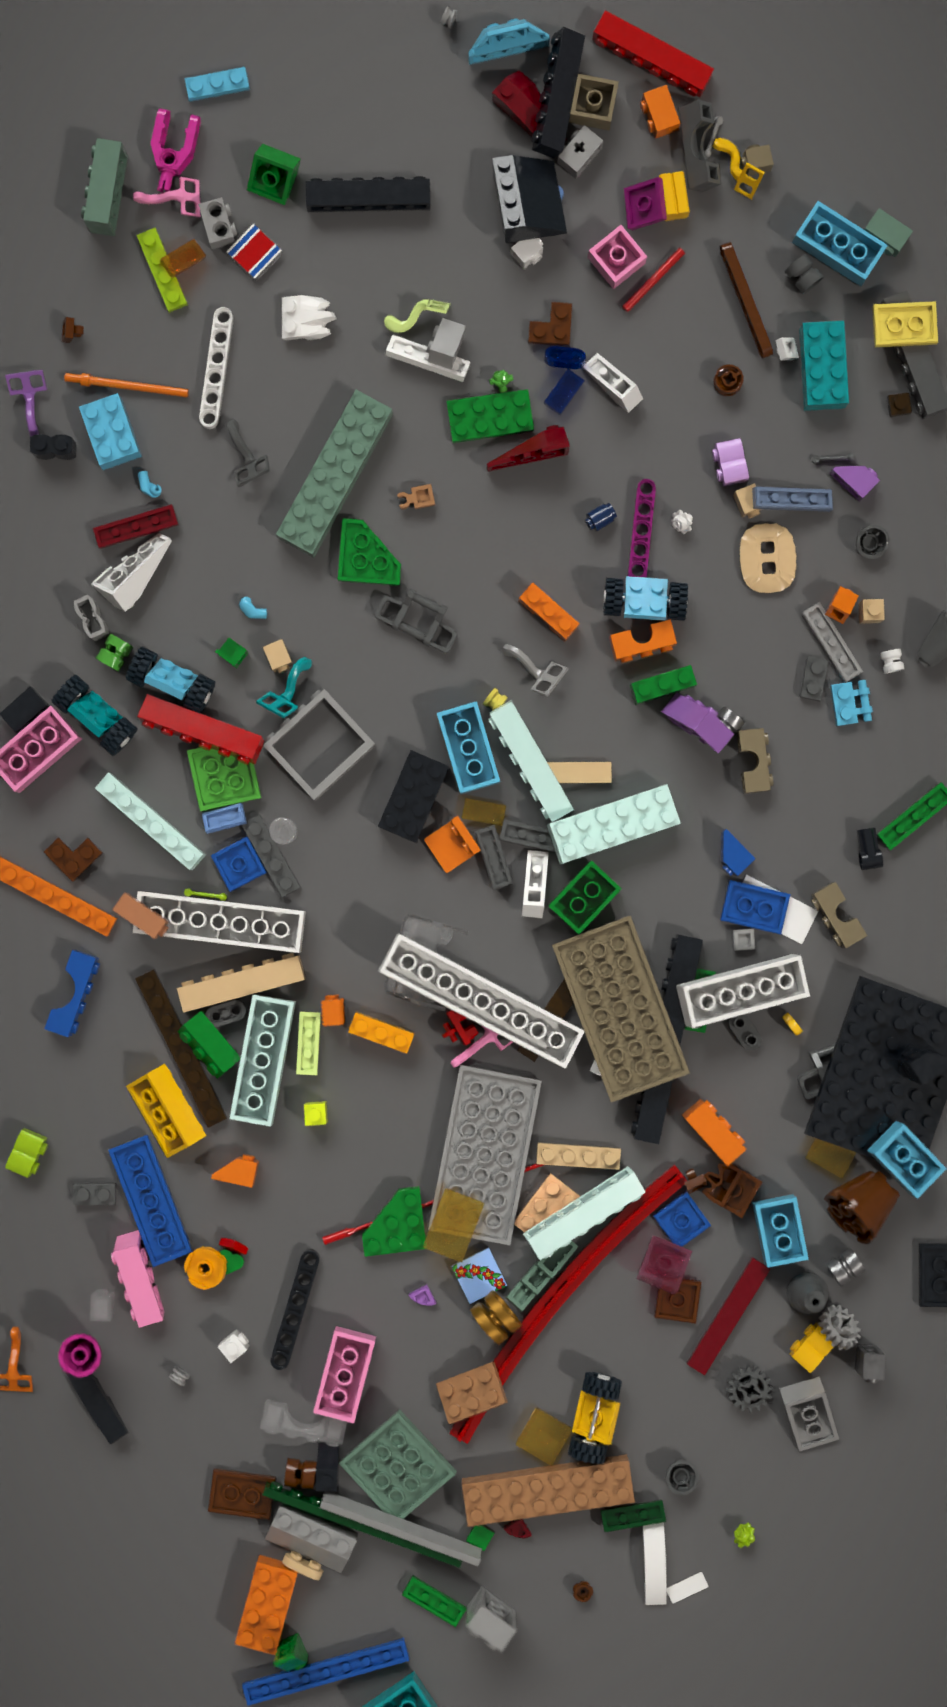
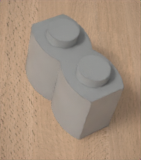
M89 595L74 600V608L77 615L83 620L85 633L95 642L109 636L108 626L100 617V608L96 601Z

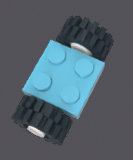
M626 576L625 593H623V579L606 578L604 615L621 616L622 602H624V618L666 620V609H668V620L685 621L688 603V583L671 582L669 596H667L668 579Z
M141 646L129 665L126 680L140 687L147 683L181 700L188 693L184 708L201 714L211 698L216 682L202 674L198 676L188 669H183L169 660L161 658L156 664L158 654Z

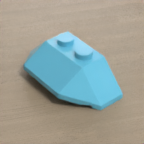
M511 19L507 23L500 25L498 23L490 24L482 30L469 51V65L549 47V34L525 19Z

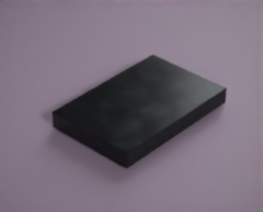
M919 1243L920 1307H947V1243Z

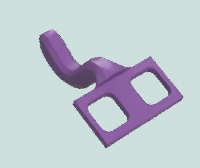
M43 370L5 375L10 395L22 394L26 400V421L30 437L39 434L35 420L34 395L37 391L47 390ZM41 375L43 386L32 387L30 376ZM20 378L23 389L12 390L9 379Z

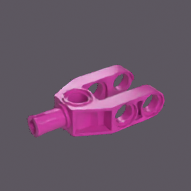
M158 109L151 147L157 169L161 173L157 187L159 192L164 193V190H166L165 192L170 191L173 176H180L193 160L200 129V116L190 115L188 128H185L186 138L184 147L181 148V151H175L171 148L164 149L170 123V111ZM169 158L175 159L171 164L165 163Z

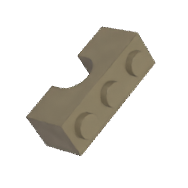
M764 728L736 732L738 752L751 753L756 759L754 770L741 773L743 794L770 791V786H773V776L769 774L768 766L771 765L770 753H766V745L769 744L768 733H764Z
M831 882L811 894L813 897L811 902L817 911L820 910L824 917L821 919L827 929H832L834 933L832 938L838 947L848 948L867 936L857 918H852L847 922H842L837 918L836 908L846 898L836 882Z

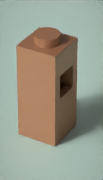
M124 893L113 909L117 914L154 939H157L159 936L162 938L169 928L166 926L169 922L167 919L129 893Z

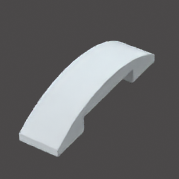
M664 1522L643 1526L645 1605L666 1604V1554Z

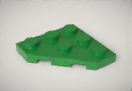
M342 518L338 581L400 586V562L391 554L364 520Z
M419 1186L398 1189L388 1204L375 1217L372 1224L363 1232L364 1257L427 1249Z

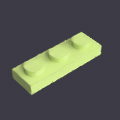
M300 1011L296 1074L318 1075L321 1012Z

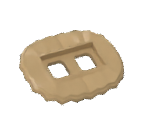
M777 523L754 525L745 531L741 538L740 564L743 579L749 588L759 593L780 592L791 585L795 578L796 552L793 536L787 528ZM773 542L774 553L763 554L761 552V543ZM774 562L776 572L774 574H763L762 563Z

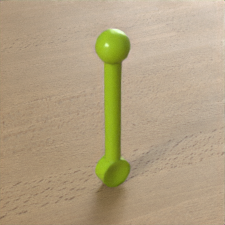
M189 888L184 890V895L187 897L195 895L218 898L221 901L227 899L225 893L219 895L196 892Z

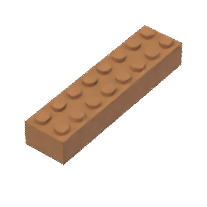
M627 1454L606 1457L603 1464L577 1461L462 1478L468 1527L635 1503Z

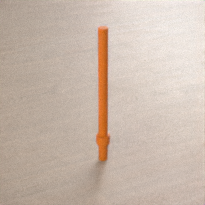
M65 373L64 381L80 383L81 386L97 385L188 397L189 389L93 377L91 374L86 373L81 375Z

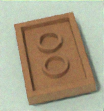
M495 1362L436 1383L449 1424L508 1403Z

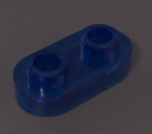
M551 346L545 351L544 361L551 367L576 370L581 369L585 365L586 354L578 348Z

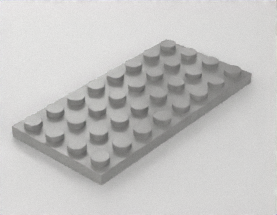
M465 1065L459 1066L428 1230L505 1245L511 1244L542 1080Z

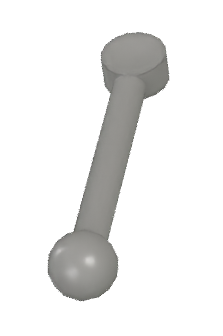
M721 116L715 117V126L708 147L704 151L707 158L711 156V148L718 127L723 123Z

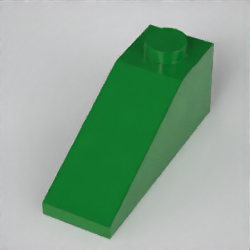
M299 1633L279 1641L274 1659L276 1667L286 1671L292 1669L297 1671L306 1665L305 1663H307L309 1655Z

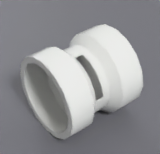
M901 649L880 653L881 659L884 661V674L905 669L904 663L900 659L902 656Z

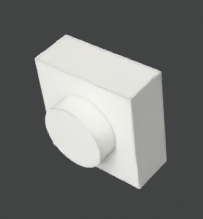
M794 338L775 340L780 360L793 361L799 358Z

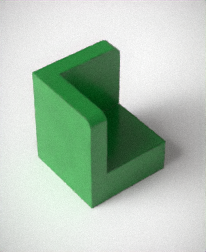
M228 638L222 647L215 651L216 654L236 669L249 653L231 638Z

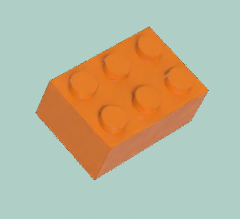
M699 1099L682 1116L718 1157L729 1166L747 1150L743 1146L746 1142L735 1131L732 1133L729 1130L732 1126L724 1117H717L715 1115L717 1109L708 1100L704 1102Z

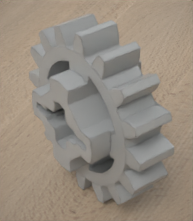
M834 1304L821 1312L822 1314L819 1316L821 1322L818 1323V1326L823 1327L821 1334H826V1341H832V1347L838 1345L839 1350L843 1348L848 1350L858 1344V1340L861 1339L858 1333L861 1332V1329L856 1326L859 1322L854 1321V1314L850 1315L847 1308L842 1310L841 1305L835 1307Z

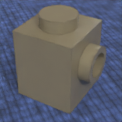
M756 144L745 149L741 158L742 170L746 163H749L764 172H770L774 165L770 145L759 146ZM750 168L746 171L748 176L759 174Z

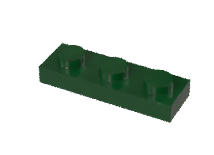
M662 1499L601 1510L604 1533L666 1522Z

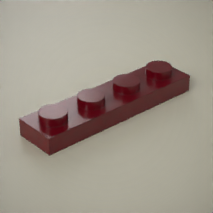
M171 504L94 527L93 531L98 548L102 549L172 528L179 524L174 507Z

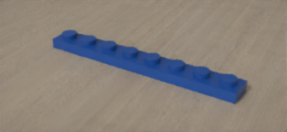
M405 1638L311 1663L297 1671H294V1669L243 1682L242 1687L247 1706L407 1662L410 1661Z

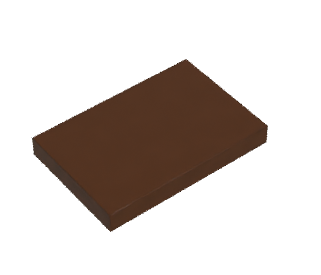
M214 1468L208 1512L270 1520L273 1499L263 1496V1490L266 1482H276V1476Z

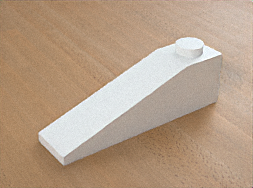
M158 533L139 546L136 554L123 557V562L114 569L111 566L107 568L91 585L114 607L126 612L140 598L172 540Z

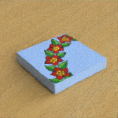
M489 1247L451 1266L469 1304L485 1297L492 1290L496 1292L507 1286Z

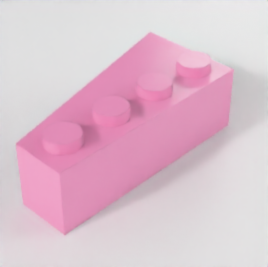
M139 1230L117 1236L111 1257L113 1264L118 1265V1278L121 1284L124 1283L126 1289L124 1290L127 1303H131L132 1319L137 1321L140 1328L163 1321L164 1308L158 1287L152 1285L155 1282L152 1267H147L148 1253L145 1247H141V1235Z

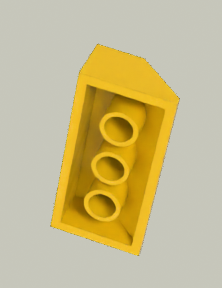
M166 1064L159 1066L126 1086L167 1158L206 1136L202 1125L195 1117L192 1108L187 1103L182 1090L176 1084Z

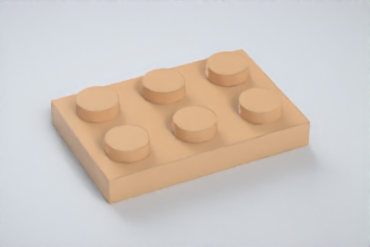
M550 1173L516 1217L514 1225L523 1232H526L579 1198L580 1195Z

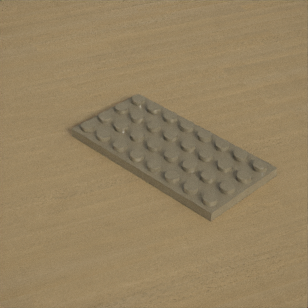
M631 916L552 945L611 1102L690 1074Z

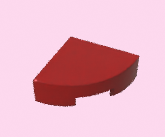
M221 1238L219 1242L220 1246L246 1255L249 1249L233 1239Z

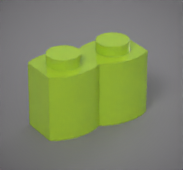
M23 1128L19 1133L5 1168L27 1178L32 1174L35 1175L40 1166V1163L37 1162L39 1156H43L48 1148L46 1143L47 1137Z

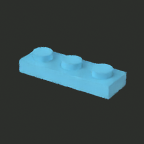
M245 67L185 78L189 101L250 90Z

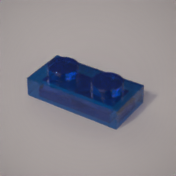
M567 369L544 401V404L561 416L585 380L570 369Z

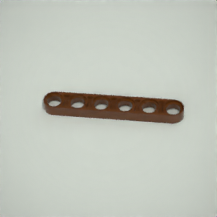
M727 242L719 246L722 259L758 352L762 359L773 355L770 340L731 242Z

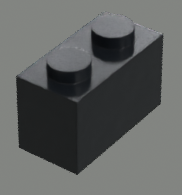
M30 686L0 712V716L15 733H19L50 706Z

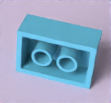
M118 393L79 407L97 461L103 470L142 457L124 403Z
M895 1121L867 1150L909 1195L917 1199L947 1169L904 1124Z
M791 1194L752 1202L763 1260L767 1268L809 1260L797 1197Z

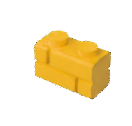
M684 172L660 174L659 178L663 179L667 220L664 221L687 218L690 210Z

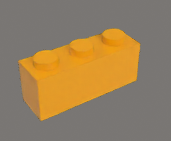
M355 1012L348 1031L351 1034L406 1054L415 1034L412 1031L359 1012Z

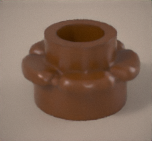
M586 1581L576 1583L573 1587V1596L577 1601L587 1602L593 1595V1588Z

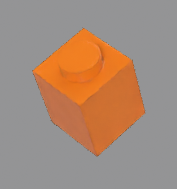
M840 586L833 596L825 615L844 624L859 595L853 593L850 589Z

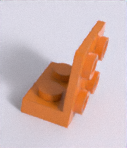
M458 815L424 839L446 873L481 851Z

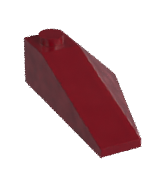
M518 70L507 76L492 92V102L532 137L537 126L535 119L541 106L539 102L541 94L535 83Z
M549 426L546 428L547 430L540 432L487 463V472L568 455L570 445L564 426Z

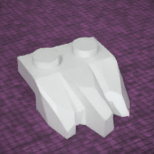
M305 295L283 297L282 339L294 340L305 338L307 340H314L330 335V329L326 328L325 325L336 320L333 312L325 311L330 302L320 297Z

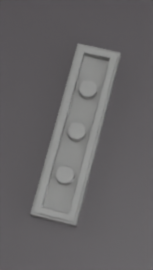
M818 602L801 614L840 677L846 683L861 674L863 670L830 617L825 615V609Z

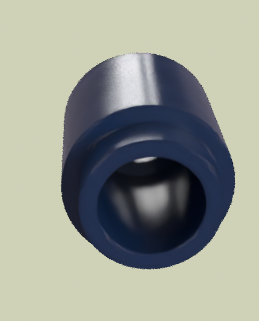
M610 503L602 504L586 514L587 519H585V522L590 530L594 529L597 532L614 522L617 514Z

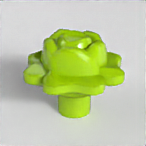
M750 1523L740 1524L734 1532V1542L738 1544L739 1548L748 1547L750 1543L755 1541V1536L753 1535L755 1529L751 1527Z

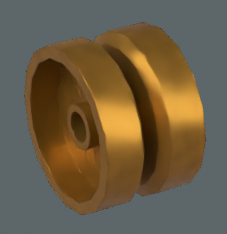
M492 1290L484 1297L488 1308L478 1302L470 1311L484 1332L500 1345L508 1338L504 1327L514 1333L522 1324L507 1303Z

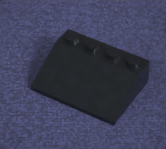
M517 155L492 158L493 175L505 243L567 234L554 161Z

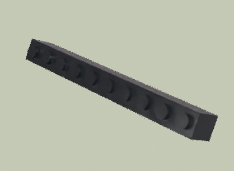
M677 934L676 938L671 940L670 950H673L672 958L667 959L665 970L669 972L667 979H663L661 990L664 991L662 1000L680 1045L685 1022L676 985L695 979L703 940ZM673 1080L640 1092L642 1093L641 1101L637 1100L635 1113H638L637 1120L632 1122L630 1131L634 1139L659 1144Z

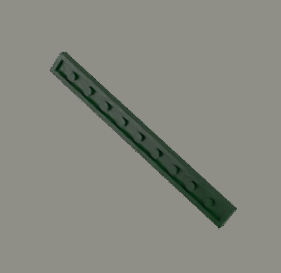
M273 1481L271 1483L266 1482L263 1496L458 1568L461 1566L462 1560L320 1508L322 1499L318 1497H306L299 1490H287L283 1488L282 1484Z

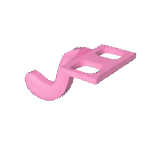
M180 177V188L178 190L154 195L143 192L133 193V201L141 204H159L176 200L181 203L182 215L200 217L198 205L200 204L199 180ZM184 181L195 184V193L185 191ZM185 201L195 203V214L186 212Z
M483 1027L485 1030L484 1035L455 1057L450 1064L453 1068L458 1067L488 1043L494 1042L502 1051L513 1042L510 1041L507 1045L503 1046L497 1039L499 1034Z

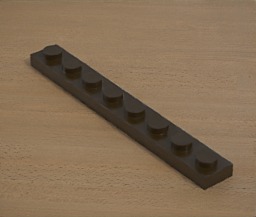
M155 969L135 978L207 1127L209 1128L227 1119L199 1059L194 1055L192 1048L181 1040L180 1034L177 1032L182 1027V1024Z

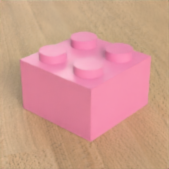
M622 225L617 227L588 252V259L613 290L645 265L647 260L646 254Z

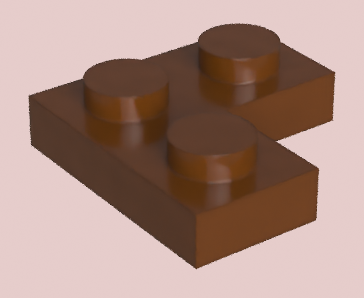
M552 302L550 322L530 321L528 344L569 346L572 303Z
M58 837L44 851L72 882L103 854L89 838L76 850L72 851Z

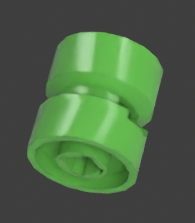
M110 633L104 643L106 647L100 649L96 659L119 672L125 663L123 658L129 656L133 646Z

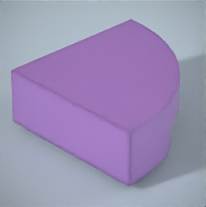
M427 1284L408 1294L418 1304L426 1306L437 1304Z

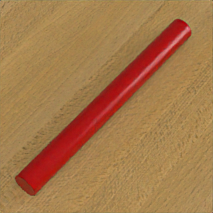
M679 248L622 308L629 312L685 252Z

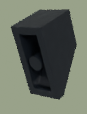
M319 1442L316 1491H337L339 1484V1443Z

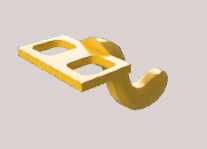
M724 138L715 139L713 148L726 152L731 156L730 173L737 182L734 190L752 200L765 172L749 163H746L744 169L741 170L739 167L740 152L736 145ZM748 168L759 173L757 180L746 174ZM745 183L752 187V192L749 194L739 188L740 184Z

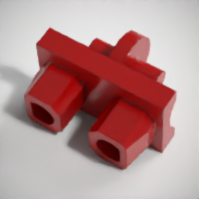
M453 1010L446 1012L454 1028H451L448 1022L444 1023L443 1027L446 1032L442 1034L443 1039L449 1036L453 1043L458 1040L454 1034L457 1032L463 1045L466 1046L471 1043L470 1040L479 1034L474 1024L463 1029L460 1022L466 1019V1017Z

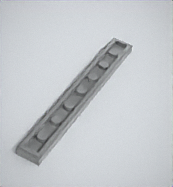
M324 1491L320 1508L472 1565L478 1566L480 1563L482 1548L332 1492Z

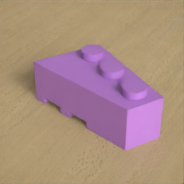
M676 693L661 711L673 724L688 734L699 737L700 742L703 744L707 743L718 754L734 735L716 717L718 713L710 706L706 707L698 700L695 701L687 694L683 696Z

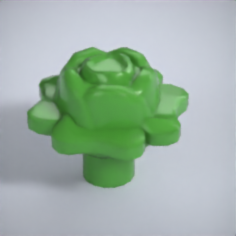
M500 370L494 372L493 378L489 379L490 385L497 386L499 392H506V385L514 379L513 375H508L507 371Z

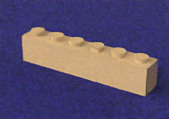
M294 953L282 956L283 960L276 962L274 958L262 961V966L254 967V963L242 966V971L234 973V969L221 972L222 976L214 978L213 974L201 977L202 982L195 984L193 980L181 983L182 987L177 988L183 1013L305 980L300 955L294 956Z

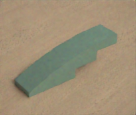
M571 1240L570 1244L558 1248L550 1257L538 1259L505 1298L522 1312L535 1295H538L548 1281L556 1275L578 1246Z

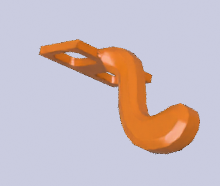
M12 1327L10 1331L12 1344L8 1371L6 1374H0V1379H7L9 1386H0V1390L33 1392L32 1376L20 1375L17 1370L21 1347V1332L19 1327ZM18 1380H28L30 1387H20Z

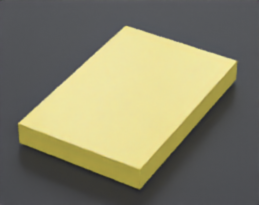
M936 301L874 304L872 306L875 347L937 345Z

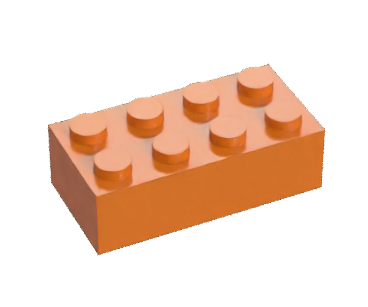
M259 1555L237 1633L236 1645L276 1655L298 1572L285 1566L281 1560Z

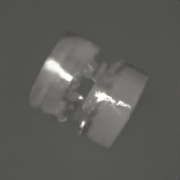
M280 817L271 823L269 834L276 843L289 845L297 839L298 827L294 821L286 817Z

